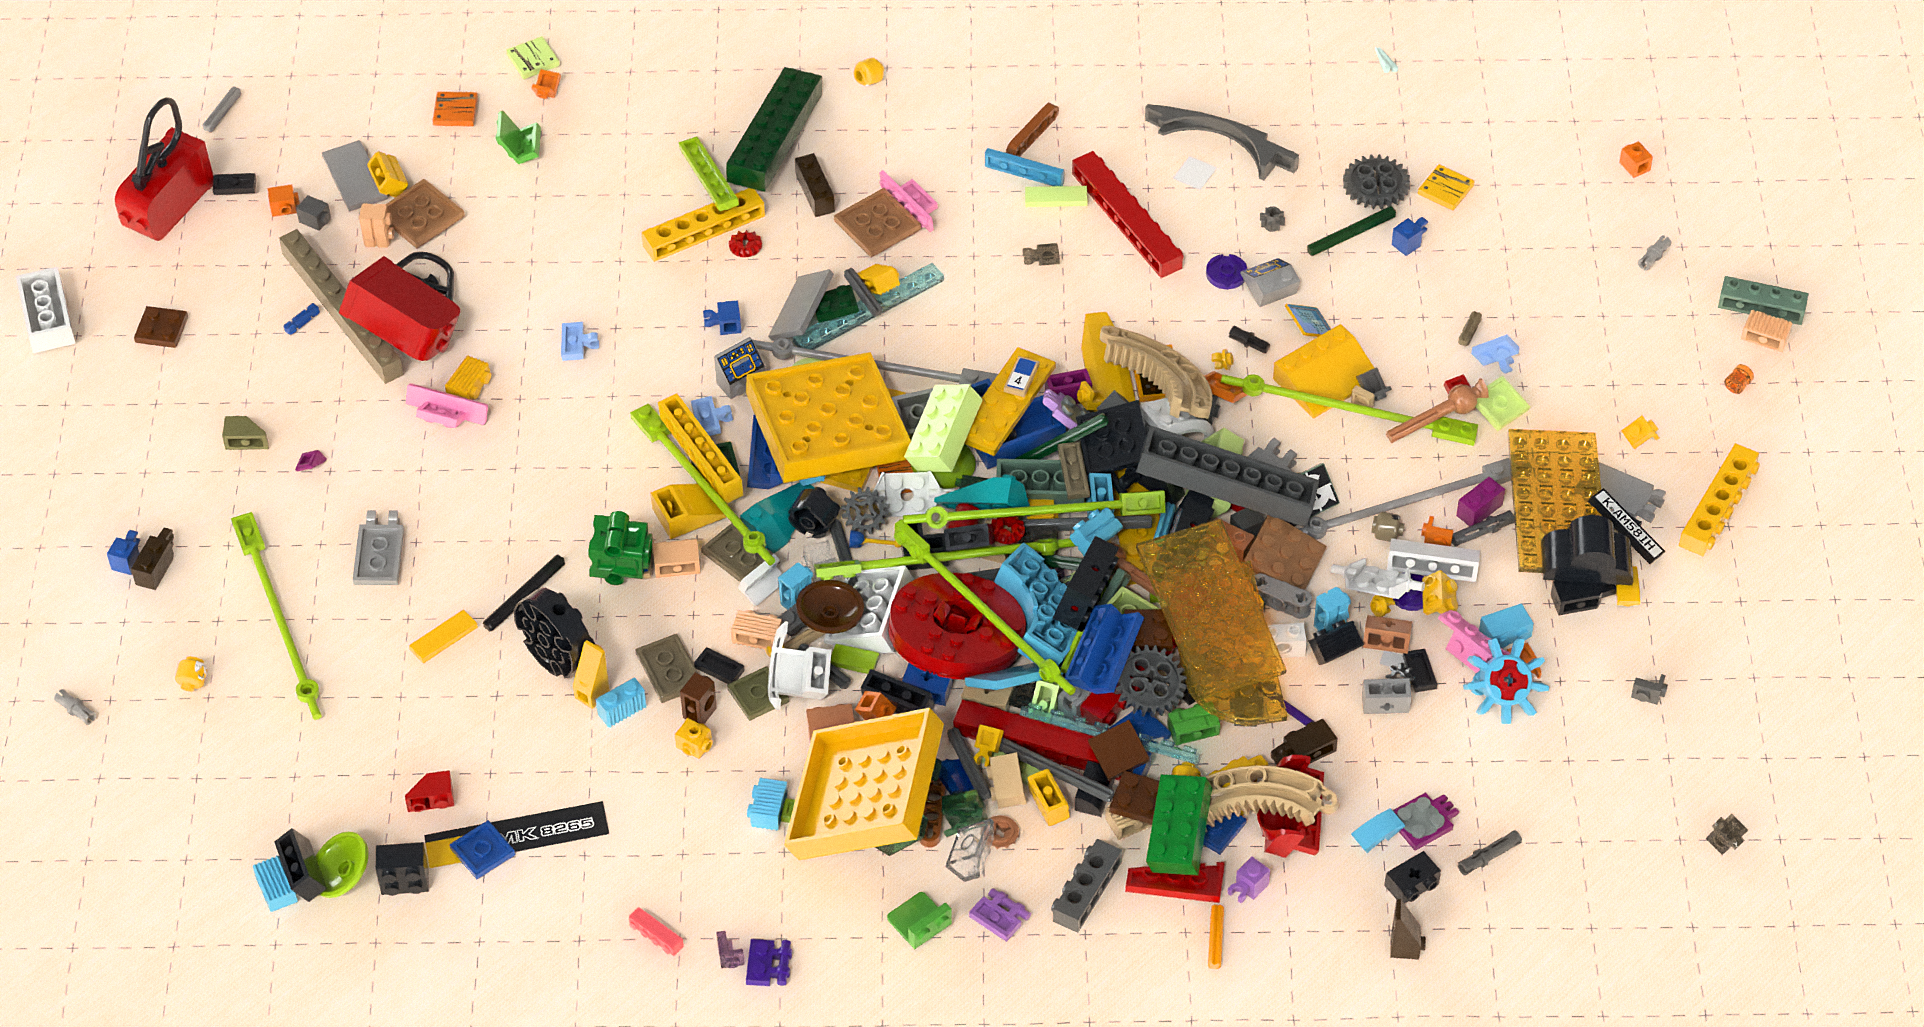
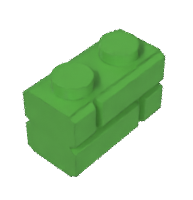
M1197 703L1192 708L1184 710L1177 708L1168 713L1167 727L1171 732L1175 746L1217 736L1220 733V721L1212 703Z

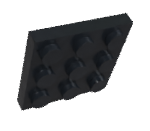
M1139 400L1076 417L1077 426L1101 413L1107 416L1109 422L1108 425L1080 439L1087 475L1089 473L1107 474L1138 465L1142 447L1147 436Z

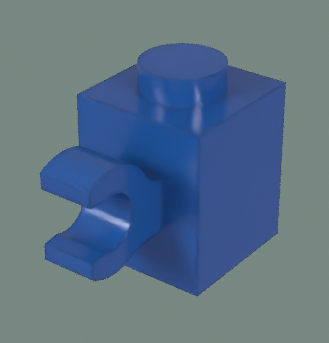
M1420 217L1414 223L1407 218L1393 228L1391 245L1405 256H1408L1421 246L1422 234L1427 231L1425 225L1428 223V220Z
M738 300L717 302L718 313L710 309L703 311V317L709 318L704 319L705 327L719 325L720 335L741 333Z
M129 530L125 539L115 538L107 552L111 570L132 575L131 568L140 554L138 550L140 539L136 538L138 535L137 531Z

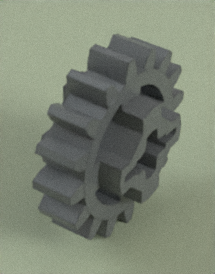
M858 487L857 494L850 491L851 498H844L847 505L841 506V509L846 511V513L841 515L842 519L848 518L845 523L846 527L852 525L851 530L856 531L859 529L862 534H864V530H868L870 535H872L873 528L880 531L879 524H886L883 517L889 516V513L884 511V509L888 508V503L882 504L885 497H877L878 490L870 493L869 487L866 488L865 492H862V489ZM867 497L864 501H857L858 498ZM875 502L879 505V514L873 509ZM866 506H868V510L871 514L868 515L865 513L862 516L861 510L859 508L865 509ZM851 508L856 511L855 520L851 518ZM865 521H873L872 524L863 525Z

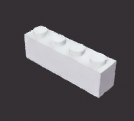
M1391 538L1387 570L1405 573L1406 567H1409L1411 574L1426 576L1442 570L1451 579L1476 582L1480 550Z

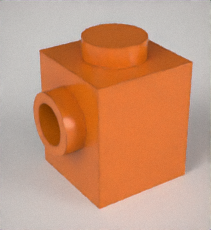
M1637 141L1622 148L1619 163L1635 178L1651 170L1653 156Z
M292 184L267 188L272 217L297 213L296 205L300 204L298 192L293 191Z
M864 691L855 711L863 719L869 720L893 715L896 707L882 693Z

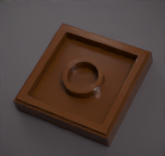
M1130 720L1088 739V743L1108 781L1121 776L1123 771L1129 772L1150 762V758Z

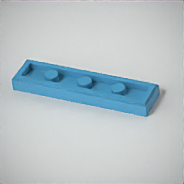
M987 148L985 151V167L1050 186H1063L1064 169Z

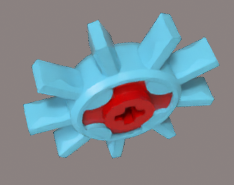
M1497 638L1489 639L1488 645L1493 656L1492 659L1486 663L1480 657H1468L1467 661L1481 670L1480 681H1471L1464 684L1463 690L1473 691L1481 688L1486 697L1476 710L1478 715H1484L1493 704L1501 706L1502 724H1511V706L1519 704L1528 716H1534L1537 713L1526 697L1531 690L1537 692L1549 691L1550 686L1532 681L1531 670L1540 667L1545 662L1543 657L1534 658L1527 664L1520 659L1525 640L1516 639L1512 645L1510 655H1503Z

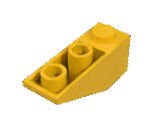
M586 640L575 675L573 689L575 699L591 709L596 706L595 699L609 692L610 688L605 652L598 644H592Z

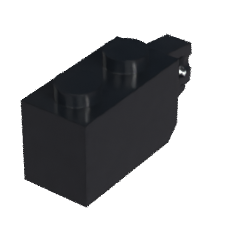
M1553 581L1550 595L1558 616L1597 609L1601 599L1616 594L1617 588L1615 584Z

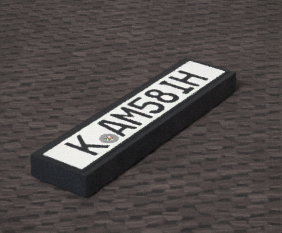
M1604 488L1588 500L1603 517L1612 521L1614 529L1618 533L1630 539L1631 546L1648 564L1651 565L1666 552Z

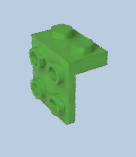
M503 110L499 111L495 138L497 143L507 151L508 156L513 158L518 165L539 157L541 126L535 122L519 129Z
M919 892L887 914V921L915 950L952 924V908L946 902L938 907L924 892Z

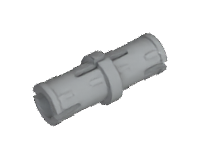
M1665 235L1660 236L1654 245H1650L1647 248L1646 254L1638 260V266L1641 269L1644 268L1645 271L1649 270L1655 261H1659L1662 258L1663 252L1671 246L1670 238H1665Z
M64 689L59 690L62 696L59 693L55 694L54 701L66 708L67 713L71 716L75 715L86 725L91 724L88 718L93 722L96 719V713L87 708L81 699L74 698Z

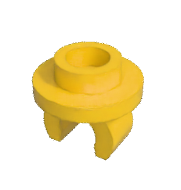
M1223 349L1222 353L1216 352L1212 354L1211 361L1215 362V369L1225 368V370H1230L1231 365L1234 364L1233 355L1227 349Z
M1375 595L1370 603V608L1375 616L1383 617L1391 612L1389 605H1395L1393 598Z

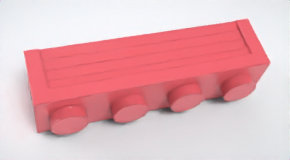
M640 907L629 916V925L634 930H639L645 938H650L653 944L662 947L667 954L670 953L675 956L684 947L683 938Z

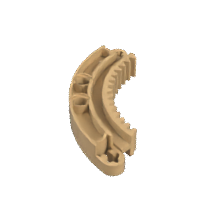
M1103 326L1101 328L1099 339L1101 342L1106 343L1104 355L1106 363L1113 362L1114 365L1121 364L1122 368L1129 367V371L1136 370V374H1142L1143 378L1149 377L1148 381H1154V385H1159L1158 389H1161L1162 393L1166 394L1165 397L1170 402V415L1179 418L1180 411H1184L1198 418H1209L1212 406V391L1205 376L1191 361L1167 345L1144 335L1114 326Z
M1246 766L1206 776L1212 786L1207 825L1211 827L1215 826L1214 820L1222 823L1223 816L1231 819L1232 813H1235L1239 817L1242 810L1248 815L1250 809L1257 814L1260 808L1264 814L1269 809L1272 815L1279 811L1283 817L1287 813L1289 819L1295 817L1298 823L1302 821L1304 826L1307 827L1315 822L1314 816L1318 811L1324 814H1333L1339 808V800L1336 794L1324 787L1320 780L1288 768ZM1257 778H1263L1260 782H1254ZM1230 782L1228 787L1222 788L1225 783ZM1322 795V797L1327 801L1331 800L1332 804L1324 805L1322 799H1320L1319 797Z

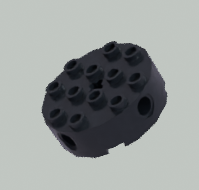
M539 588L516 604L514 608V621L517 630H521L526 637L523 642L528 651L550 674L556 677L561 674L564 678H570L576 674L584 642L586 640L592 644H595L582 622L581 612L577 608H572L564 594L561 592L557 593L548 588Z

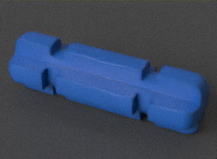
M311 303L306 307L307 310L303 309L291 319L292 322L288 321L283 325L284 331L289 335L297 331L296 328L300 329L312 319L311 317L314 318L320 313L319 307Z

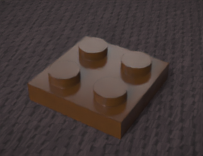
M146 306L134 335L135 343L176 348L188 319L187 311Z
M1124 609V614L1139 612L1144 617L1131 651H1134L1136 646L1143 651L1145 645H1148L1149 650H1153V647L1156 645L1157 651H1162L1164 648L1166 651H1172L1170 609Z
M1123 771L1110 804L1109 813L1152 825L1159 780Z

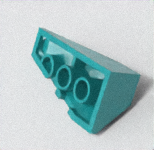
M1012 475L993 477L934 498L935 503L948 509H956V506L962 503L972 505L979 510L1030 506L1024 484L1015 480L1016 477Z
M799 482L755 503L740 515V519L751 532L758 531L763 533L766 540V548L775 554L788 544L795 530L788 519L790 516L788 513L789 509L802 490L814 489L815 487L810 483L803 486Z

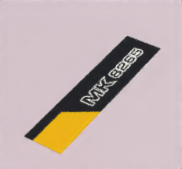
M603 801L491 822L515 852L609 834ZM479 825L424 835L429 868L462 863L450 849L449 844Z

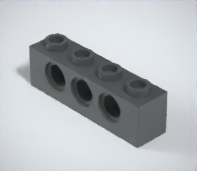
M1096 839L1093 846L1089 845L1087 847L1083 862L1076 865L1071 881H1066L1062 889L1063 894L1059 899L1056 898L1051 906L1053 922L1076 933L1080 931L1122 863V849L1099 839Z

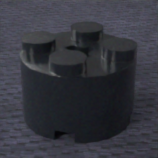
M821 487L804 489L789 509L788 513L790 516L788 519L791 525L800 533L805 535L808 532L813 534L812 538H823L837 518L841 507L827 496L826 491Z

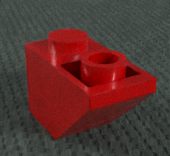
M450 770L426 773L405 795L408 812H422L429 809H444L454 806Z

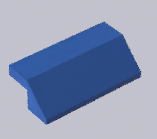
M753 415L747 487L769 490L782 484L783 481L756 416Z
M1112 604L1094 606L1065 679L1071 685L1095 694L1113 693L1144 617L1139 612L1121 614Z

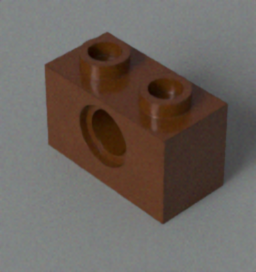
M695 672L680 691L682 715L684 719L689 718L697 723L705 724L717 709L715 684L708 676H702Z

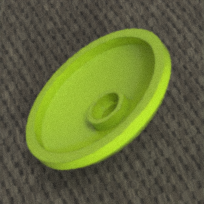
M964 444L952 472H931L940 488H956L961 486V483L968 482L975 471L976 462L974 454ZM911 465L913 472H914V473H915V472H918V471Z
M350 831L339 833L330 838L316 854V859L327 887L326 890L319 894L322 897L335 898L350 891L362 878L367 867L369 850L366 841L359 834Z

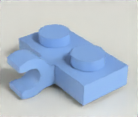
M583 321L562 323V361L584 359V346L590 349L599 348L598 333L584 334Z
M1506 334L1472 347L1471 354L1483 366L1498 361L1501 371L1506 374L1513 371L1509 366L1514 363V359L1511 356L1518 354L1520 347Z
M712 396L691 401L695 418L709 436L721 434L718 420L723 422L733 420L730 405H724L715 409Z

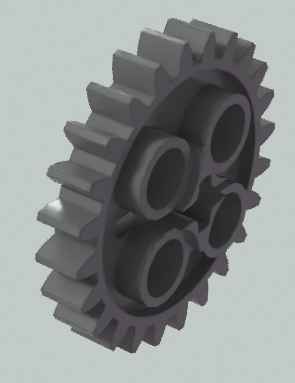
M1370 154L1369 159L1362 156L1361 161L1355 159L1354 164L1349 163V168L1345 169V174L1343 175V189H1346V195H1350V200L1357 199V205L1363 202L1364 208L1371 205L1373 210L1376 206L1383 210L1384 205H1387V207L1391 206L1392 203L1398 205L1399 200L1403 201L1405 195H1408L1410 175H1407V169H1402V163L1396 165V159L1389 161V156L1382 159L1381 154L1377 158Z
M1145 645L1143 651L1138 646H1136L1134 653L1130 651L1114 694H1121L1118 701L1126 700L1125 708L1133 706L1134 714L1141 710L1142 717L1145 716L1146 712H1150L1151 717H1154L1156 711H1158L1160 716H1163L1165 709L1170 713L1173 706L1177 707L1180 702L1179 700H1182L1184 696L1183 692H1185L1187 685L1183 683L1186 682L1187 677L1181 675L1185 669L1177 668L1180 660L1173 662L1174 654L1166 656L1165 648L1161 652H1157L1156 645L1153 647V650H1149L1148 645ZM1135 666H1142L1144 671L1137 670ZM1158 670H1162V671L1166 672L1167 675H1166V676L1160 675V674L1158 673ZM1132 686L1139 687L1141 691H1134L1132 689ZM1154 691H1160L1164 696H1157Z

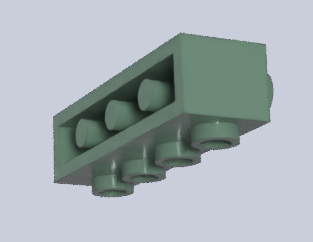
M1725 276L1718 308L1744 314H1750L1751 310L1764 312L1767 315H1771V317L1782 318L1788 322L1791 321L1792 324L1802 325L1809 293Z

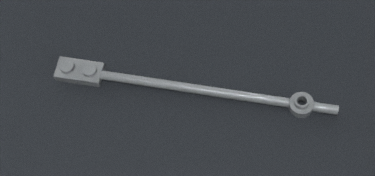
M787 338L776 339L773 343L753 340L757 349L772 351L773 356L780 360L788 359L792 355L821 360L848 356L795 347ZM874 360L880 370L958 382L959 385L970 384L971 386L988 378L993 382L998 375L997 373L963 368L961 374Z
M1523 454L1483 465L1482 473L1326 521L1320 517H1311L1306 527L1299 528V530L1316 540L1321 539L1326 535L1327 529L1472 486L1481 483L1488 477H1491L1498 484H1503L1531 475L1532 469Z

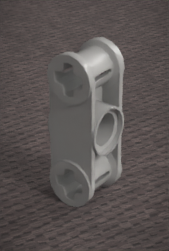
M1262 573L1255 574L1251 578V591L1254 593L1258 592L1264 601V605L1298 619H1305L1310 615L1312 595L1307 590L1297 588L1287 582L1274 579Z

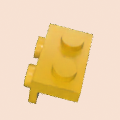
M1442 570L1423 577L1422 582L1425 583L1423 613L1429 615L1438 611L1442 614L1449 610L1457 612L1456 582Z

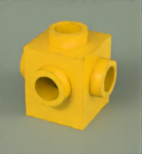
M689 718L685 720L675 733L676 748L682 750L686 755H692L700 759L704 752L710 750L713 743L711 729L705 724L697 723Z

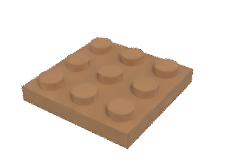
M422 179L385 204L387 213L392 215L390 227H394V230L416 249L465 216L464 210L425 179Z
M885 188L834 215V222L870 257L877 255L921 230V223Z
M1267 515L1242 565L1257 574H1266L1269 577L1305 590L1327 546L1286 521Z

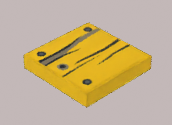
M1438 164L1419 187L1418 194L1454 211L1472 189L1475 180Z

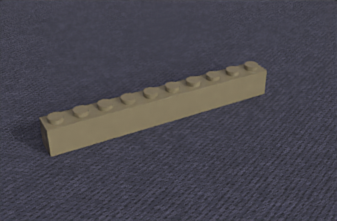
M295 229L279 237L282 255L381 380L387 384L403 376L401 358L388 342L351 319L339 314L346 289L299 230Z

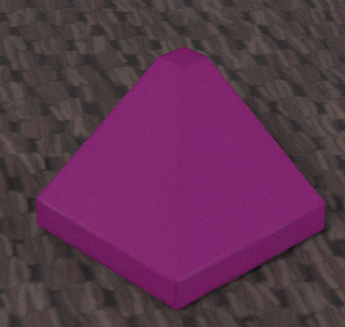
M319 450L302 453L295 470L298 472L314 468L324 463L327 458Z

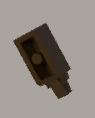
M164 527L158 537L149 536L131 568L135 585L152 590L157 589L173 561L174 553L172 548L174 544L172 541L174 534L172 529Z
M1324 719L1316 722L1313 721L1297 731H1291L1284 736L1283 743L1271 751V758L1277 765L1286 756L1305 755L1310 756V763H1313L1336 752L1338 738Z

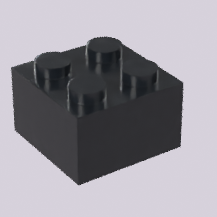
M424 842L376 845V874L381 895L394 896L405 893L419 894L421 892H429V866Z

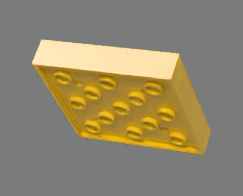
M871 352L747 374L746 395L783 483L907 460L904 456L911 440Z
M925 708L813 731L784 842L787 849L798 860L917 839L944 723L932 709Z

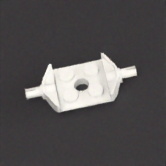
M931 471L915 473L882 472L870 493L878 490L877 497H885L882 504L888 503V508L884 509V511L889 513L887 517H903V515L925 514L928 508L938 505L934 502L935 497L955 491V488H940ZM909 489L913 492L914 495L910 501H904L900 495L903 490ZM861 497V498H859V500H866V499H867V497Z
M1366 558L1352 562L1348 566L1336 564L1331 566V573L1343 575L1346 589L1399 599L1405 592H1409L1410 589L1423 592L1425 588L1424 582L1411 579L1409 567H1406L1405 574L1399 573L1396 570L1366 566Z

